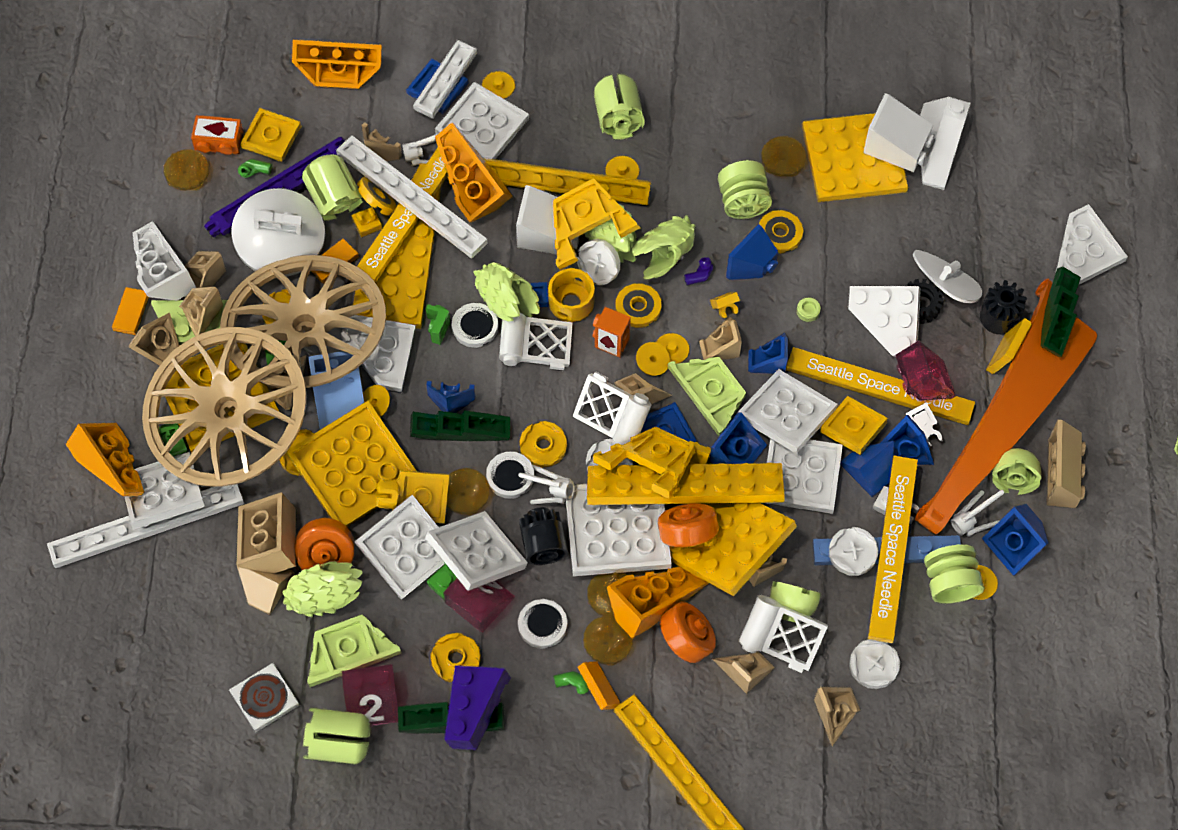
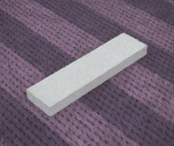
M457 40L414 103L413 109L434 118L477 54V49Z

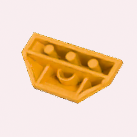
M293 40L292 63L314 86L359 89L381 68L382 45Z

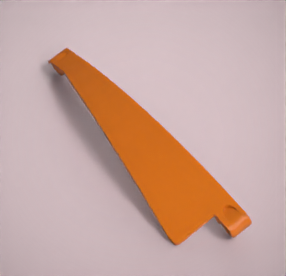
M1045 279L1036 289L1035 295L1040 300L1030 320L1032 325L981 421L944 479L938 492L919 509L915 516V520L932 533L938 534L942 531L960 503L999 463L1002 455L1010 450L1030 428L1068 381L1096 341L1097 333L1076 317L1061 357L1041 347L1044 313L1053 283L1050 279Z

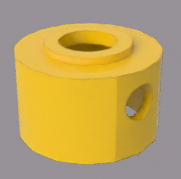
M575 268L562 269L555 273L548 286V303L554 316L562 321L576 322L581 321L591 313L595 302V287L591 277L584 271ZM568 295H575L580 299V304L568 306L563 305L562 301Z

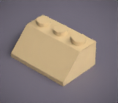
M1057 420L1048 439L1047 505L1076 508L1079 501L1083 500L1085 495V486L1081 485V478H1084L1085 464L1081 463V458L1085 454L1086 445L1085 442H1082V432L1063 420Z
M281 492L239 506L237 566L239 568L272 574L295 567L296 508Z

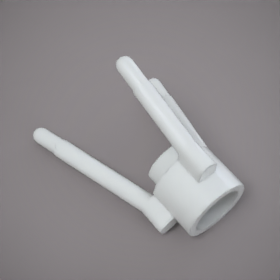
M436 135L417 142L403 144L406 162L412 161L413 166L420 165V163L427 164L429 160H419V157H423L422 146L435 143Z
M532 465L535 471L555 480L519 473L521 478L550 485L549 491L554 495L551 498L531 500V504H564L565 499L569 500L573 496L575 487L571 478L562 477L536 465Z
M981 490L958 513L953 515L951 524L954 530L960 536L966 534L967 537H970L977 532L993 528L999 520L974 528V525L977 523L974 516L1003 495L1004 490H1000L971 512L968 511L984 495V491Z

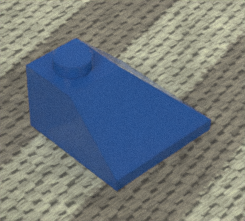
M758 224L729 254L726 278L729 280L762 278L767 272L771 273L778 264V250L761 225Z
M1027 504L1012 508L982 538L1013 576L1048 544L1042 521Z

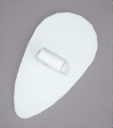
M921 250L913 252L914 260L919 268L945 294L963 303L978 302L981 298L982 289L972 277L960 270L961 264L959 261L948 263L937 256Z

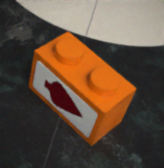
M196 115L191 136L194 150L204 153L209 151L220 152L226 155L239 154L244 132L241 119Z
M604 307L602 313H598L593 321L595 329L592 337L595 338V348L621 357L630 339L631 317Z

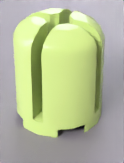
M617 74L618 88L616 95L613 76L609 75L600 80L594 90L602 133L604 131L606 134L612 135L613 139L630 138L633 136L632 133L638 130L641 125L643 128L645 123L637 85L632 78L625 74Z
M331 154L318 157L304 169L302 179L325 221L336 219L335 214L346 210L351 212L363 203L361 200L363 197L359 193L348 167L339 155Z
M310 707L309 711H314L311 723H306L303 746H308V755L303 756V758L349 764L360 763L367 755L369 742L318 735L319 733L367 738L370 736L371 731L368 718L361 713Z

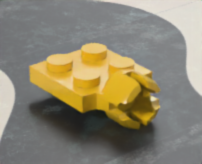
M400 470L399 477L395 480H378L376 490L379 493H389V495L375 494L376 505L379 508L394 510L408 497L413 495L435 523H445L449 474Z

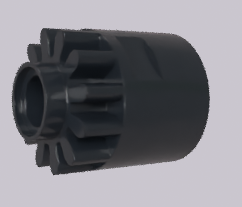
M1004 280L1002 286L995 282L994 287L988 289L980 311V321L989 332L1005 335V333L1020 322L1027 297L1022 296L1024 289L1016 290L1017 283L1014 282L1012 286H1008V281Z
M538 507L528 511L524 518L519 519L526 561L529 564H551L564 559L568 555L559 512H555L554 509L549 510L546 507Z

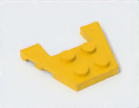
M594 178L553 200L554 227L556 228L555 248L557 249L556 266L561 270L579 261L571 240L610 219L613 220L621 238L640 229L638 223Z
M654 427L631 437L630 442L621 445L617 443L610 446V451L602 454L599 451L593 455V462L611 471L625 458H628L639 465L654 470L661 475L651 483V490L670 499L695 452V444L658 427Z

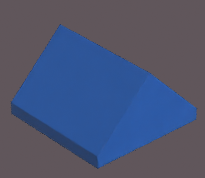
M738 412L711 447L709 462L712 464H753L767 444L742 412Z

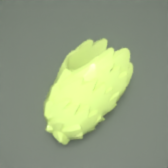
M610 219L585 233V237L589 238V240L601 239L611 244L617 251L620 262L624 263V260L636 261L632 253V247L637 242L635 231L621 238L613 220Z
M685 215L684 218L672 216V220L661 222L658 227L646 232L644 236L639 238L632 247L634 256L652 251L649 267L643 272L644 279L665 275L672 267L682 261L685 253H688L693 248L695 224H691L688 215Z
M490 263L488 265L484 264L483 269L473 272L476 276V289H478L480 296L486 302L490 311H493L497 317L505 321H513V317H519L520 313L528 317H532V314L540 313L539 298L532 289L531 284L515 274V272L509 270V268L499 263Z
M336 561L321 565L316 564L310 569H304L297 575H294L289 580L287 589L282 591L285 596L283 603L286 604L288 611L294 610L299 614L313 617V614L323 616V613L335 614L337 609L343 608L358 597L359 592L357 590L362 584V581L358 578L363 574L362 570L351 568L353 566L352 563H337Z

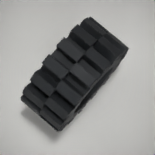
M915 279L914 283L910 281L907 286H919L921 288L920 296H925L930 300L928 307H920V324H924L925 320L930 323L933 318L936 319L938 314H940L944 298H942L943 292H939L940 288L937 286L933 287L934 283L932 281L929 284L926 283L927 279H922V283L919 282V279Z

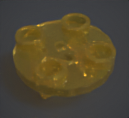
M787 136L770 139L764 145L761 153L765 171L781 177L797 176L806 162V151L803 145L796 139Z
M181 150L174 154L172 153L164 164V176L168 185L179 190H198L209 175V164L206 157L194 150Z
M470 468L451 472L449 474L446 506L456 513L469 516L476 514L488 501L490 495L488 481L479 471Z
M625 573L597 574L591 580L588 586L587 601L596 613L615 619L609 594L606 590L608 585L627 576Z
M602 616L594 619L584 632L583 646L587 654L593 660L608 666H613L617 662L622 661L629 654L633 645V638L616 622L615 616Z

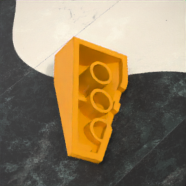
M450 123L435 136L442 161L445 163L449 175V183L452 185L455 194L456 204L470 223L496 211L513 197L501 179L454 123Z
M78 424L66 443L76 461L120 495H142L144 493L138 471L132 465L134 457L128 452L129 441L118 424Z
M674 567L661 573L650 571L638 577H634V575L624 576L608 585L607 591L616 622L631 638H634L658 623L664 612L679 602L687 601L708 585V582L681 567Z

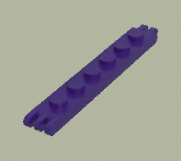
M338 137L210 216V221L204 227L207 231H210L209 234L212 237H216L219 234L225 236L232 232L233 219L240 206L254 194L268 189H287L295 192L306 186L302 175L307 165L318 157L331 154L337 155L336 150L345 140L343 137Z

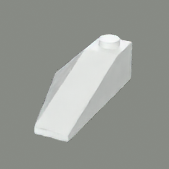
M946 97L923 104L920 116L933 125L931 134L934 135L930 147L925 146L923 151L926 152V155L921 165L922 184L944 190L969 110V102Z
M153 221L133 232L134 251L137 257L136 267L138 269L137 281L148 297L178 301L187 296L192 288H196L187 269Z

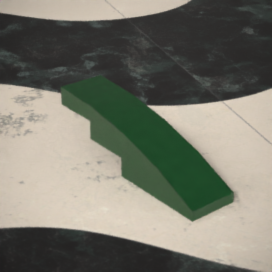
M1063 266L1057 268L1050 289L1041 333V347L1058 357L1063 355L1077 314L1073 312L1079 298L1075 293L1081 279L1080 276Z
M464 410L462 414L438 411L436 415L413 411L410 421V437L448 441H504L510 439V417Z
M438 702L398 706L399 733H445L449 703ZM502 703L495 706L486 731L505 730L504 705Z

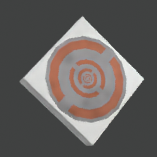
M273 663L229 689L255 733L299 706L298 701Z

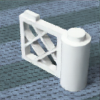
M520 313L519 317H513V321L502 319L499 360L505 365L515 366L520 362L550 365V369L564 370V367H569L572 322L526 317L522 313ZM530 325L540 326L545 332L535 337L530 331ZM556 328L567 329L566 336L561 340L552 333ZM547 335L555 342L548 349L540 342ZM536 344L543 353L539 356L528 355V349ZM559 347L565 353V358L557 359L550 352Z
M597 371L594 374H588L573 417L610 436L616 444L623 445L630 442L631 437L640 434L652 405L648 401L649 398L641 393L629 394L607 382L608 377ZM593 382L600 386L603 395L593 397L590 389ZM612 394L623 398L620 407L615 409L609 397ZM604 397L609 411L600 414L595 400ZM590 403L595 415L590 418L581 413L584 404ZM610 413L613 421L611 429L604 426L601 416Z
M759 595L739 642L747 652H765L788 662L789 668L802 673L803 669L809 671L828 625L785 607L768 596ZM783 614L793 617L797 626L784 630L781 624ZM810 625L821 629L818 636L807 640L803 628ZM779 627L780 632L775 634L777 628ZM799 630L804 642L791 646L786 634ZM783 636L787 648L780 651L769 647L772 639ZM814 643V646H813V648L811 649V647H810L809 644ZM806 646L809 653L807 662L797 659L793 650Z

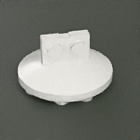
M268 189L256 193L240 206L233 219L232 241L235 251L240 259L254 271L275 261L290 257L319 255L324 244L325 228L320 212L308 198L292 190ZM302 271L285 274V276L295 275Z

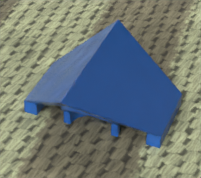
M781 334L763 346H759L756 350H749L748 371L751 373L774 374L780 369L785 372L788 360V338L786 334Z
M427 381L428 396L441 411L457 413L475 400L474 385L470 384L469 389L459 392V383L456 386H448L441 382L440 390H437L432 386V381Z
M906 415L880 442L894 441L893 456L917 459V465H934L925 434L909 415Z
M894 441L869 445L861 455L853 451L840 461V465L871 497H874L884 486L889 484Z

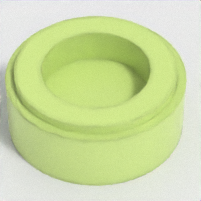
M803 298L800 300L797 306L798 317L806 322L816 320L821 309L819 302L813 298Z

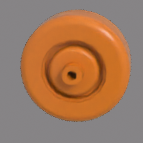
M692 503L675 506L664 511L657 521L661 541L673 547H691L703 544L713 539L719 530L716 511L713 507L706 504Z
M319 518L308 522L298 532L295 542V557L302 570L310 569L316 564L321 565L331 561H336L337 563H352L355 552L354 538L351 531L342 522L331 518Z
M679 602L662 615L660 626L664 639L672 651L681 659L689 663H697L714 651L716 647L715 633L708 619L698 608L687 602Z

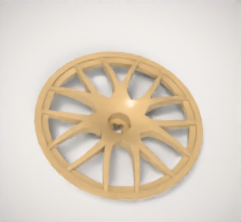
M301 255L270 263L242 281L225 304L220 328L235 327L237 316L242 314L263 315L273 318L276 321L272 324L249 328L268 334L276 340L286 341L284 346L291 354L293 353L300 368L301 349L317 345L322 353L327 372L305 376L306 388L327 384L344 377L370 357L378 346L385 329L386 308L383 296L374 280L357 266L329 256ZM311 270L330 272L320 292L309 299L305 294L309 272ZM302 271L296 287L285 276V274ZM337 275L353 282L332 290ZM278 278L291 296L289 304L277 302L259 288L265 283ZM358 289H361L369 299V302L336 310H328L339 298ZM253 293L264 303L243 306ZM366 310H373L371 328L350 318ZM345 327L369 334L362 347L357 349L327 332L333 328ZM237 343L234 344L230 360L239 370L242 371L255 345H252L243 355ZM326 346L354 356L331 370ZM274 357L270 364L280 361ZM272 373L259 381L279 388L292 385L290 377Z
M225 327L210 330L189 339L176 348L162 362L149 383L143 404L142 420L146 441L151 452L165 469L186 482L200 486L223 487L235 485L260 475L280 460L288 451L301 429L307 402L306 385L302 370L297 360L281 342L258 330L243 327ZM227 343L217 367L205 349ZM246 343L255 345L240 376L230 381L229 362L234 344ZM262 348L273 354L280 361L254 371ZM199 352L203 355L212 374L210 387L199 386L181 368L183 363ZM285 367L292 385L262 395L250 396L251 389L262 378ZM176 371H178L190 387L165 389ZM293 392V408L290 418L266 406V404ZM162 397H183L195 400L199 404L192 412L158 417ZM232 411L235 414L231 417L228 415V412ZM255 413L266 414L287 422L288 426L276 444L247 426V419ZM159 424H182L165 445L160 434ZM200 426L206 427V433L184 465L170 454V450L185 435ZM229 432H233L240 449L243 469L221 473L219 455L222 437ZM245 435L272 448L264 457L249 465ZM210 447L215 474L191 469V466Z

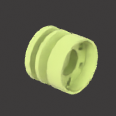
M750 160L738 161L726 166L718 174L720 192L723 194L724 210L729 217L735 219L752 218L761 215L770 208L772 198L767 186L765 168L761 163Z
M946 546L934 550L925 556L924 563L927 567V575L929 578H933L929 585L932 599L935 602H962L974 598L984 591L981 573L975 570L979 564L975 558L976 551L973 546Z

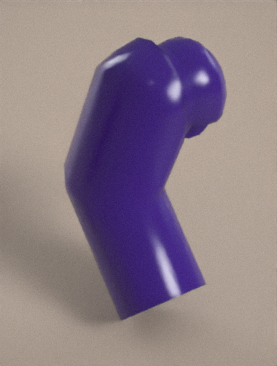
M701 258L696 272L684 274L686 285L704 282L709 278L713 271V264L710 258Z

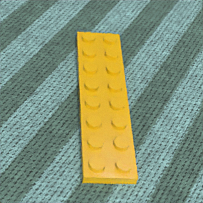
M782 463L688 464L670 499L651 490V483L661 474L643 465H617L611 471L600 465L588 466L587 505L784 502Z

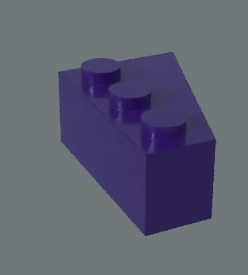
M455 665L444 738L452 749L477 750L490 723L489 719L494 708L498 706L501 700L500 696L511 679L505 668Z

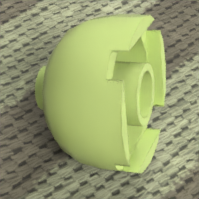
M1020 448L1010 449L1005 452L999 463L992 470L993 483L998 489L1004 490L1005 493H1009L1008 488L1019 490L1018 495L1027 494L1037 489L1042 476L1040 462L1036 456L1030 451Z
M773 581L770 598L785 607L810 617L817 610L821 593ZM783 614V620L795 622L793 617Z

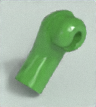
M250 159L239 166L238 173L243 178L251 177L258 172L270 175L272 164Z
M575 671L554 675L556 688L573 685L579 694L588 693L590 690L582 675Z

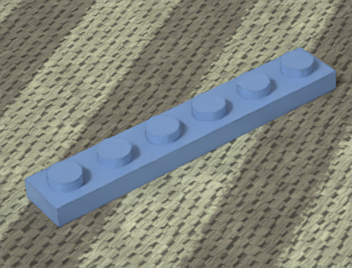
M960 535L907 537L904 563H924L925 556L934 550L951 545H961ZM874 537L878 547V557L875 564H878L882 537ZM813 539L814 565H832L829 558V545L832 539Z

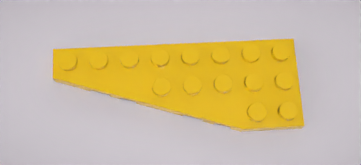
M420 163L411 180L412 182H415L426 164ZM441 187L433 197L438 202L440 198ZM420 218L376 282L384 299L386 320L415 325L416 329H421L435 234V230ZM361 289L355 290L353 305L369 302V299ZM369 309L356 315L373 318V310Z

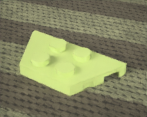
M152 300L151 304L158 318L170 312L179 346L195 337L183 309L179 307L183 300ZM222 300V308L205 332L220 328L222 312L228 300Z
M720 357L707 358L706 360L692 359L688 363L678 364L675 361L669 362L668 369L716 434L720 436L746 397L745 390Z
M363 615L315 631L314 647L310 660V674L308 677L309 687L401 654L399 646L394 645L385 637L382 631L375 628Z

